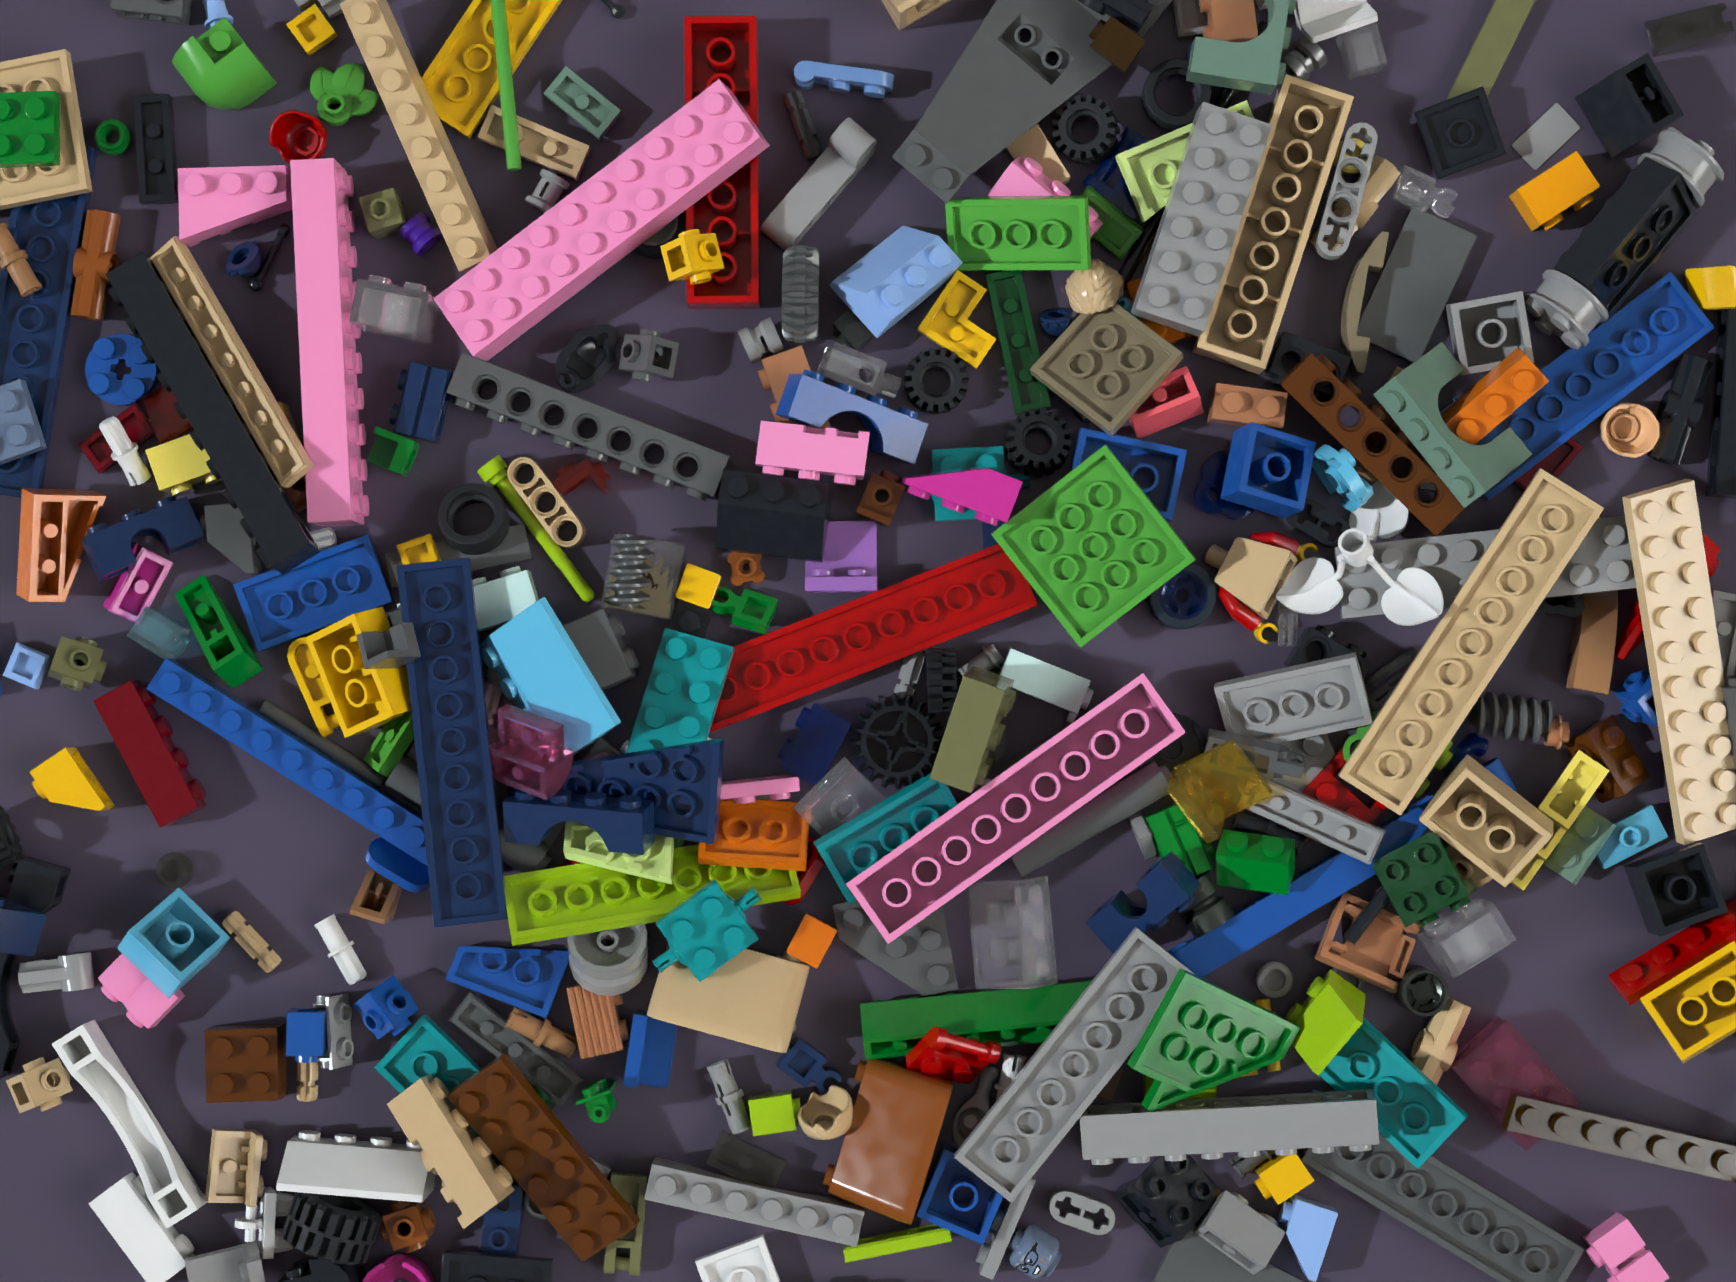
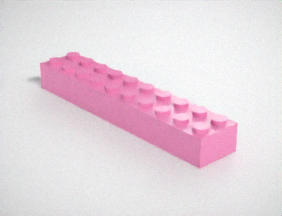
M718 79L433 299L471 355L488 361L770 145L732 91Z
M334 158L290 160L304 449L315 466L305 474L307 521L320 527L364 525V516H369L368 495H363L362 481H367L368 469L366 460L361 459V445L366 444V431L364 424H359V410L364 409V393L362 388H358L357 374H362L363 366L361 353H356L355 339L361 336L359 317H354V303L359 302V288L357 282L352 281V268L357 267L356 247L351 246L350 232H355L356 222L354 211H349L348 197H353L354 195L352 175H347L345 168Z
M1142 673L850 880L846 885L889 944L1186 732L1147 677Z

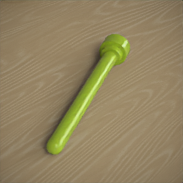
M498 455L483 465L477 473L485 484L489 482L492 487L497 486L579 597L585 602L592 601L594 591L512 486L507 476L506 469L508 465L502 457Z

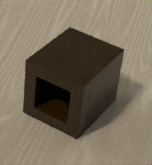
M1112 16L1107 22L1101 19L1089 35L1093 40L1090 48L1123 73L1128 70L1146 45L1145 40Z

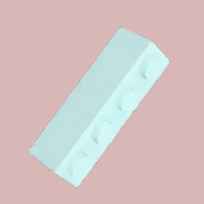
M520 566L500 571L501 578L487 582L486 577L473 580L478 633L506 624L539 600L530 571H521ZM400 603L397 604V611L389 613L393 626L402 622Z

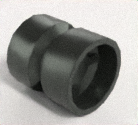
M1208 871L1194 876L1200 882L1192 894L1196 899L1182 911L1187 914L1185 923L1195 938L1211 932L1234 915L1224 896L1216 895L1218 886Z
M1419 965L1407 966L1401 980H1394L1399 984L1397 992L1393 993L1399 1005L1416 1015L1424 1017L1435 1015L1447 1004L1449 996L1448 985L1444 978L1433 970Z

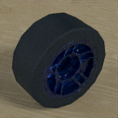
M1194 563L1189 564L1147 596V604L1153 617L1162 625L1172 629H1190L1202 624L1212 614L1217 601L1216 586L1211 575L1201 566ZM1178 589L1188 591L1186 602L1181 603L1176 600L1175 593Z

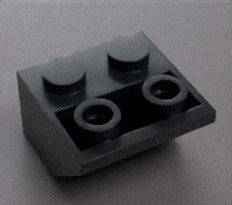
M1649 53L1615 71L1575 97L1610 159L1684 116Z

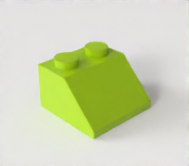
M1331 969L1323 979L1318 976L1311 983L1306 992L1309 995L1302 1004L1296 1002L1285 1017L1301 1027L1292 1045L1310 1069L1318 1076L1362 1025L1366 994Z

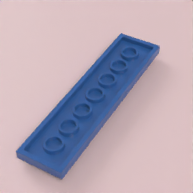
M1671 271L1613 314L1608 322L1600 324L1588 335L1589 343L1587 346L1580 347L1578 350L1569 348L1540 370L1549 382L1475 444H1487L1508 427H1511L1532 453V456L1481 495L1486 502L1715 328Z

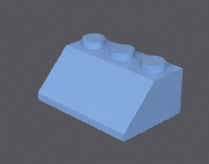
M902 226L833 280L829 286L876 338H879L944 285L963 262L940 236Z

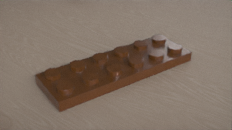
M505 1053L449 1092L447 1095L449 1100L582 1262L638 1225L639 1217Z

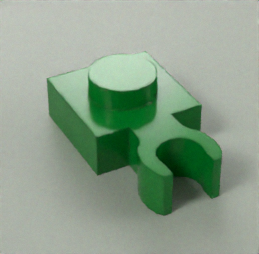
M718 587L717 597L727 601L721 603L712 600L713 612L722 615L733 614L732 624L761 634H766L778 608L777 598L746 588L742 595L738 596L726 587Z

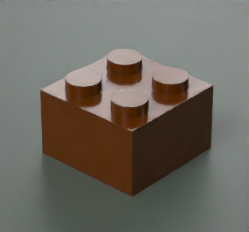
M286 1023L214 1025L204 1030L206 1103L279 1101L288 1095Z

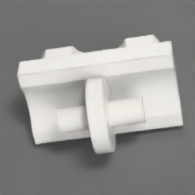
M263 1187V1194L260 1197L259 1217H256L257 1205L256 1207H247L246 1205V1217L235 1218V1228L245 1229V1242H254L256 1229H259L258 1248L259 1253L262 1254V1259H274V1253L293 1250V1247L282 1238L281 1232L283 1228H275V1217L288 1215L294 1196L292 1194L275 1192L272 1187Z

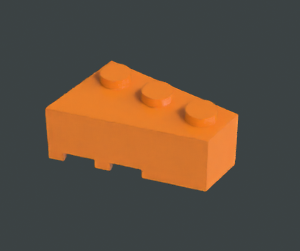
M22 488L16 595L28 602L66 601L81 563L79 558L84 548L82 545L83 538L88 535L87 530L92 527L99 507L103 506L106 499L105 495L94 490Z

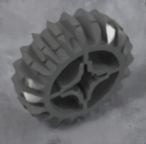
M807 245L787 247L783 253L782 336L786 341H795V343L815 341L819 330V251L816 247H807Z

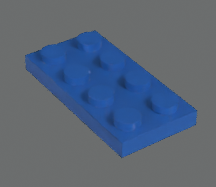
M368 534L321 551L284 575L273 569L233 584L258 652L326 628L354 613L382 607L394 602L373 542Z

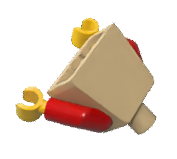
M1276 531L1253 533L1247 538L1237 537L1230 550L1213 544L1205 557L1206 564L1219 569L1214 582L1220 587L1219 598L1229 615L1249 631L1254 630L1255 638L1264 644H1269V642L1262 637L1263 629L1270 627V629L1278 633V628L1267 621L1261 622V617L1266 620L1268 619L1277 601L1275 595L1282 588L1296 563L1299 564L1306 560L1304 550L1318 551L1315 544L1299 545L1297 540Z

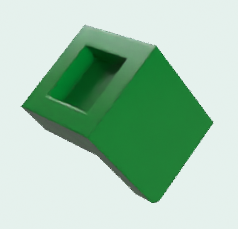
M375 426L373 433L377 437L368 456V462L407 478L420 444Z

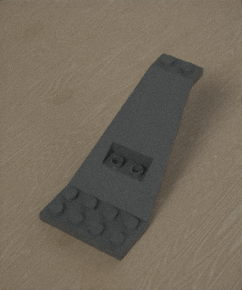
M996 0L921 119L892 158L946 204L949 203L974 172L1112 66L1110 62L1090 48L1093 40L1089 37L1097 23L1101 19L1107 22L1110 16L1107 14L1101 15L1078 0ZM1148 0L1154 7L1145 24L1138 33L1131 28L1129 29L1143 38L1173 0ZM1024 28L1029 29L1032 34L1028 42L1023 41L1020 36ZM1051 51L1056 52L1059 56V61L1056 65L1048 62L1047 56Z

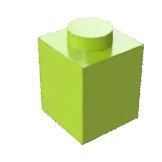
M792 1089L749 1096L748 1104L753 1136L796 1130V1120H798L801 1101L800 1098L793 1099Z

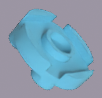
M1322 445L1314 452L1313 458L1316 459L1312 462V468L1317 478L1330 495L1338 492L1344 498L1339 502L1344 508L1349 511H1356L1374 494L1370 484L1360 477L1353 468L1356 466V461L1349 451L1344 448L1337 451L1330 445Z

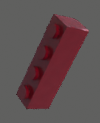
M131 680L93 700L159 827H168L206 807L207 805L203 800L206 797V793L197 778L192 779L186 767L190 764L185 752L181 747L176 748L169 736L173 734L168 720L163 715H158L153 705L156 702L154 693L146 689L148 687L146 683L142 684L141 681Z

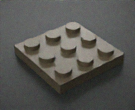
M1115 303L1114 306L1102 312L1089 315L1080 313L1030 368L1032 376L1113 437L1182 361L1183 354Z

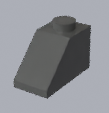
M229 503L204 506L205 515L200 517V526L204 537L207 536L208 543L245 573L250 575L262 574L261 560L256 551L259 549V543L255 537L251 539L242 528L240 520L244 517L239 508L233 509Z

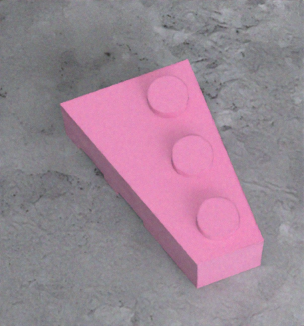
M286 165L178 168L179 240L192 247L200 244V241L217 235H225L232 232L233 229L250 223L255 224L292 210L291 170Z
M761 421L755 464L756 466L763 467V474L784 476V470L799 472L798 478L819 481L820 475L835 476L834 483L855 486L856 479H864L870 432L859 431V433L839 431L836 428L826 427V429L798 424Z

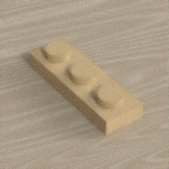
M491 104L478 134V139L505 151L501 108ZM516 115L520 157L578 181L591 147Z

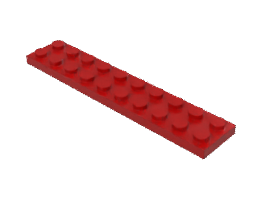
M996 544L880 589L877 592L862 596L734 646L735 651L709 733L1036 607L1038 605L1030 584L1001 546Z

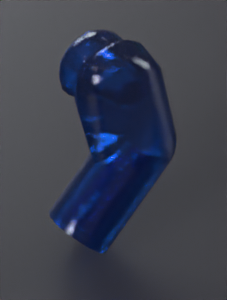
M1476 733L1468 734L1452 751L1453 756L1445 765L1443 773L1448 776L1467 754L1471 756L1474 753L1476 756H1483L1488 749L1489 741L1486 738L1479 737Z

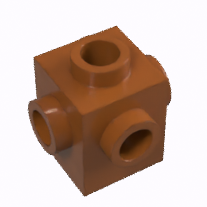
M425 1201L422 1203L392 1202L390 1204L391 1208L382 1216L383 1222L380 1225L384 1241L386 1243L391 1242L393 1251L404 1248L406 1253L426 1246L425 1240L430 1238L435 1232L434 1227H436L434 1214L430 1206L426 1207ZM402 1222L410 1225L411 1232L405 1234Z

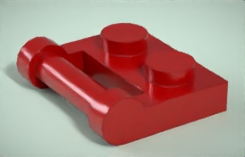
M1342 747L1301 793L1371 824L1387 807L1377 800L1367 807L1333 776L1339 768L1342 770L1346 763Z
M934 1026L907 1054L906 1067L910 1070L922 1072L925 1075H934L953 1080L957 1083L970 1084L989 1063L995 1064L999 1060L1001 1044L991 1040H987L984 1043L949 1034L945 1028Z

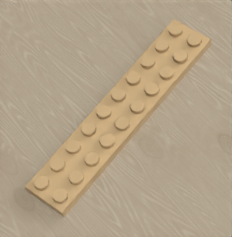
M1543 469L1538 470L1338 774L1339 777L1398 815H1402L1604 507Z
M1691 479L1679 480L1622 497L1676 842L1682 845L1736 829V773L1726 720V707L1724 706L1721 687L1725 686L1695 482Z

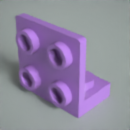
M829 521L823 562L805 561V593L877 592V524L875 521Z

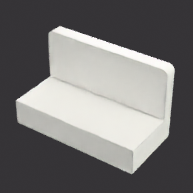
M1297 0L1294 10L1296 26L1311 43H1317L1378 21L1377 12L1367 3V0Z

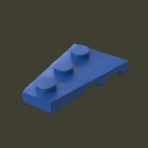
M459 946L445 980L547 1019L569 965V951Z

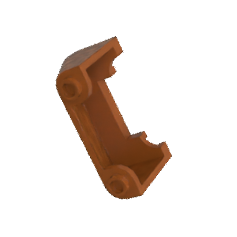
M889 1058L860 1060L854 1077V1081L860 1082L853 1108L852 1123L845 1134L836 1164L828 1163L823 1184L828 1186L827 1193L911 1225L951 1096L952 1080L934 1075H925L922 1072L907 1069L905 1063Z

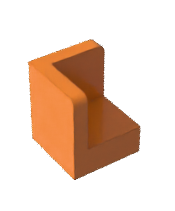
M805 913L787 948V953L817 969L838 930Z

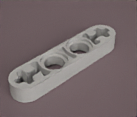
M1359 122L1353 124L1346 132L1342 141L1315 240L1317 253L1326 260L1339 259L1344 255L1350 244L1378 140L1376 130L1367 123ZM1358 133L1365 134L1364 140L1369 142V144H1364L1360 150L1359 158L1352 157L1356 141L1351 139V137L1354 138ZM1348 165L1357 167L1360 171L1361 179L1353 184L1345 182L1341 176L1342 168ZM1338 199L1346 200L1351 206V214L1344 218L1336 216L1332 211V203ZM1334 225L1347 226V230L1341 227L1337 234L1336 241L1342 245L1336 246L1334 251L1328 250V243L1324 242L1323 239L1330 237Z

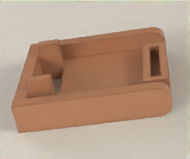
M1347 892L1337 897L1315 959L1387 992L1396 993L1399 984L1389 978L1394 980H1401L1403 978L1416 939L1402 934V931L1410 935H1417L1420 926L1413 923L1405 928L1398 915L1382 909L1355 945L1346 938L1343 944L1337 941L1332 942L1341 917L1345 916L1351 919V926L1369 903Z

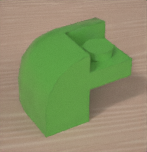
M225 17L197 39L191 36L177 50L172 59L173 66L192 91L209 107L219 110L236 109L238 111L250 105L277 84L262 62Z

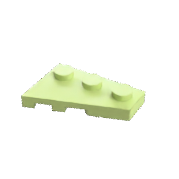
M565 821L563 848L565 859L672 884L673 837L654 834L655 841L644 855L609 852L603 839L595 830L579 822Z

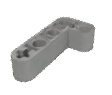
M850 117L846 118L830 137L829 146L767 217L760 227V231L784 251L787 247H795L869 161L877 149V140Z

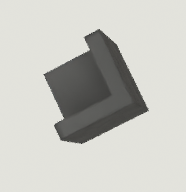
M401 622L383 632H362L357 635L364 669L399 668L421 657L413 622Z

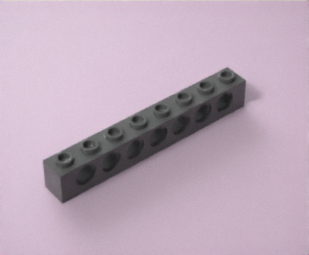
M461 353L446 391L451 397L455 398L454 405L472 412L475 406L488 410L486 417L506 424L508 419L521 423L519 430L536 437H540L541 432L554 436L553 443L573 450L574 445H578L588 449L586 456L606 463L609 457L621 462L619 469L637 476L640 475L641 470L655 475L653 482L673 489L674 483L688 488L686 495L706 502L708 496L716 499L721 487L723 469H728L731 458L728 455L465 353ZM487 382L496 383V395L489 400L482 399L480 396L482 385ZM519 395H528L531 400L529 409L522 413L515 412L513 409L515 398ZM556 407L563 409V421L556 426L548 425L546 421L548 411ZM588 420L595 421L598 426L595 436L589 439L582 438L579 434L581 424ZM620 433H626L631 438L629 448L622 452L615 451L612 447L614 437ZM653 446H659L664 449V458L656 465L647 463L645 459L647 450ZM685 459H693L698 464L696 474L689 478L682 477L678 471L680 463Z

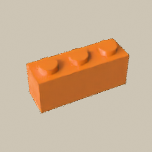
M1518 347L1443 411L1441 417L1451 432L1458 438L1475 445L1547 384L1549 380Z

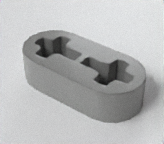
M1068 1188L1057 1189L1049 1198L1048 1206L1050 1213L1060 1223L1094 1235L1107 1234L1115 1225L1114 1211L1103 1200ZM1066 1196L1070 1197L1071 1205L1080 1209L1079 1212L1066 1210L1063 1215L1059 1214L1060 1209L1055 1203L1063 1201ZM1099 1208L1104 1209V1215L1108 1220L1107 1222H1100L1098 1226H1094V1221L1091 1217L1084 1215L1085 1210L1097 1213Z

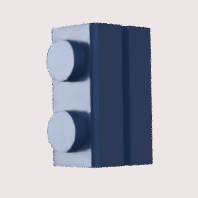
M409 362L408 370L402 369L398 380V390H402L400 404L394 403L390 413L389 423L394 425L393 432L402 436L439 444L450 401V395L446 391L454 373L449 370Z

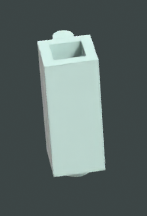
M1009 649L999 675L1015 680L1012 689L1069 711L1066 722L1071 724L1074 722L1080 708L1087 709L1094 690L1088 688L1091 680L1014 649Z

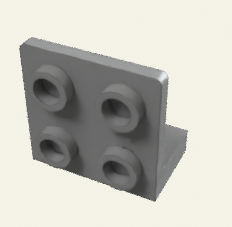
M257 1241L185 1259L189 1282H265Z

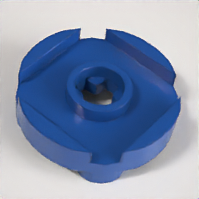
M114 334L106 338H100L94 343L93 349L89 352L86 359L85 375L89 389L102 400L117 406H132L154 391L159 381L157 374L160 373V369L156 362L151 364L141 350L140 346L144 344L143 340L128 334ZM126 360L125 364L131 368V373L124 374L123 380H118V374L114 372V368L120 364V361Z

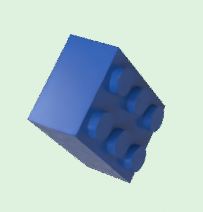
M1080 428L1077 433L1069 472L1107 444L1168 523L1173 520L1187 450L1119 435L1111 437L1105 432Z

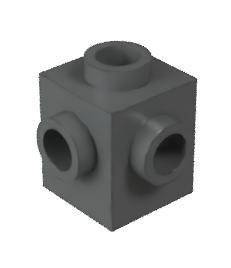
M640 329V335L625 334L621 348L619 369L632 373L633 380L653 383L654 377L673 378L679 343L661 338L662 333L653 330Z

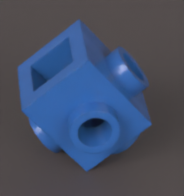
M1638 670L1630 674L1623 681V685L1614 695L1622 704L1620 706L1621 712L1632 722L1640 721L1657 727L1658 723L1650 673Z
M394 975L353 1004L363 1018L365 1026L374 1033L378 1040L388 1032H391L394 1037L412 1024L408 1018L419 1010L411 994L402 987Z

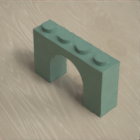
M1264 0L1268 10V25L1262 34L1252 40L1229 42L1196 36L1191 46L1186 81L1271 95L1277 84L1282 85L1284 80L1286 63L1280 62L1282 49L1287 50L1289 47L1292 28L1286 27L1288 14L1294 13L1297 0Z
M1441 342L1394 376L1373 395L1465 508L1532 456V453L1511 427H1508L1484 445L1467 443L1451 432L1439 412L1438 395L1440 390L1463 372L1464 369Z

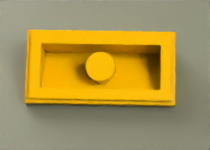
M1735 266L1686 269L1685 277L1689 295L1701 310L1736 308Z

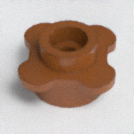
M731 552L727 558L728 563L732 567L731 583L735 586H741L744 582L751 581L756 584L761 583L765 578V573L761 570L760 564L763 555ZM744 564L750 566L748 571L743 570Z

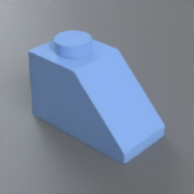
M1294 1194L1290 1197L1289 1202H1283L1278 1221L1282 1222L1281 1229L1286 1232L1285 1237L1302 1272L1308 1280L1316 1282L1338 1212L1331 1206Z

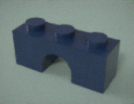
M170 496L155 503L156 508L143 513L142 509H137L121 517L122 522L111 526L104 522L87 530L88 535L84 536L82 545L99 582L101 583L135 568L137 562L131 550V542L137 537L146 535L156 538L163 545L167 556L201 543L204 533L187 496L178 500L175 496Z
M1170 851L1148 868L1136 883V886L1145 895L1147 904L1133 902L1120 890L1098 907L1086 924L1114 954L1135 927L1143 933L1150 928L1153 932H1156L1169 921V913L1175 909L1181 913L1196 899L1192 894L1200 882L1179 858Z

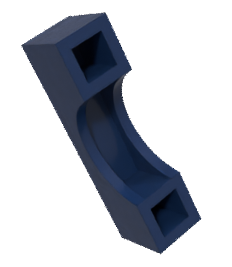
M521 786L516 788L503 801L505 842L540 845L551 833L555 824L565 821L579 822L595 830L603 839L609 852L644 855L655 841L654 801L642 800L638 795H624L619 798L607 797L603 792H590L584 795L572 794L568 789H555L549 792L538 791L533 786Z

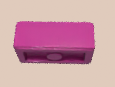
M136 543L132 549L137 562L135 568L118 575L103 606L108 611L141 625L174 562Z

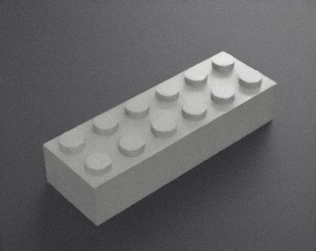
M1203 102L1197 109L1130 314L1197 337L1205 331L1272 124Z

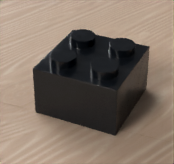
M1703 843L1681 844L1624 865L1646 929L1650 934L1663 936L1728 912Z

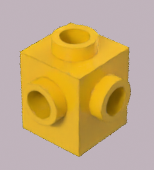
M699 229L688 230L678 234L679 238L660 246L669 282L690 280L691 285L705 283L712 280V273L724 268L715 233L700 234Z

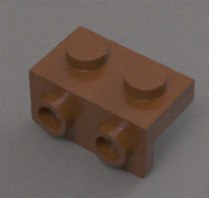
M1613 714L1601 719L1587 731L1570 738L1568 743H1565L1572 758L1580 750L1609 770L1594 792L1601 803L1626 795L1650 776Z

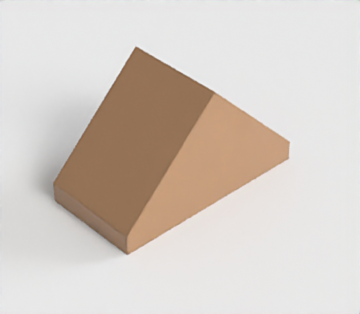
M369 867L349 914L381 924L391 922L394 919L403 888Z

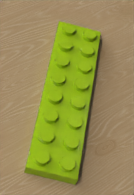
M699 844L673 849L672 884L585 863L504 876L506 909L512 946L653 923L714 879L724 892L735 900L753 887L762 899L753 906L800 898L801 890L797 873L793 870L698 864Z

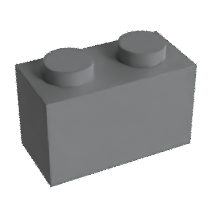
M1225 1190L1218 1195L1214 1203L1209 1207L1194 1233L1254 1275L1266 1267L1286 1232L1278 1227V1223L1274 1218L1265 1213L1259 1214L1248 1206L1249 1203L1243 1196Z

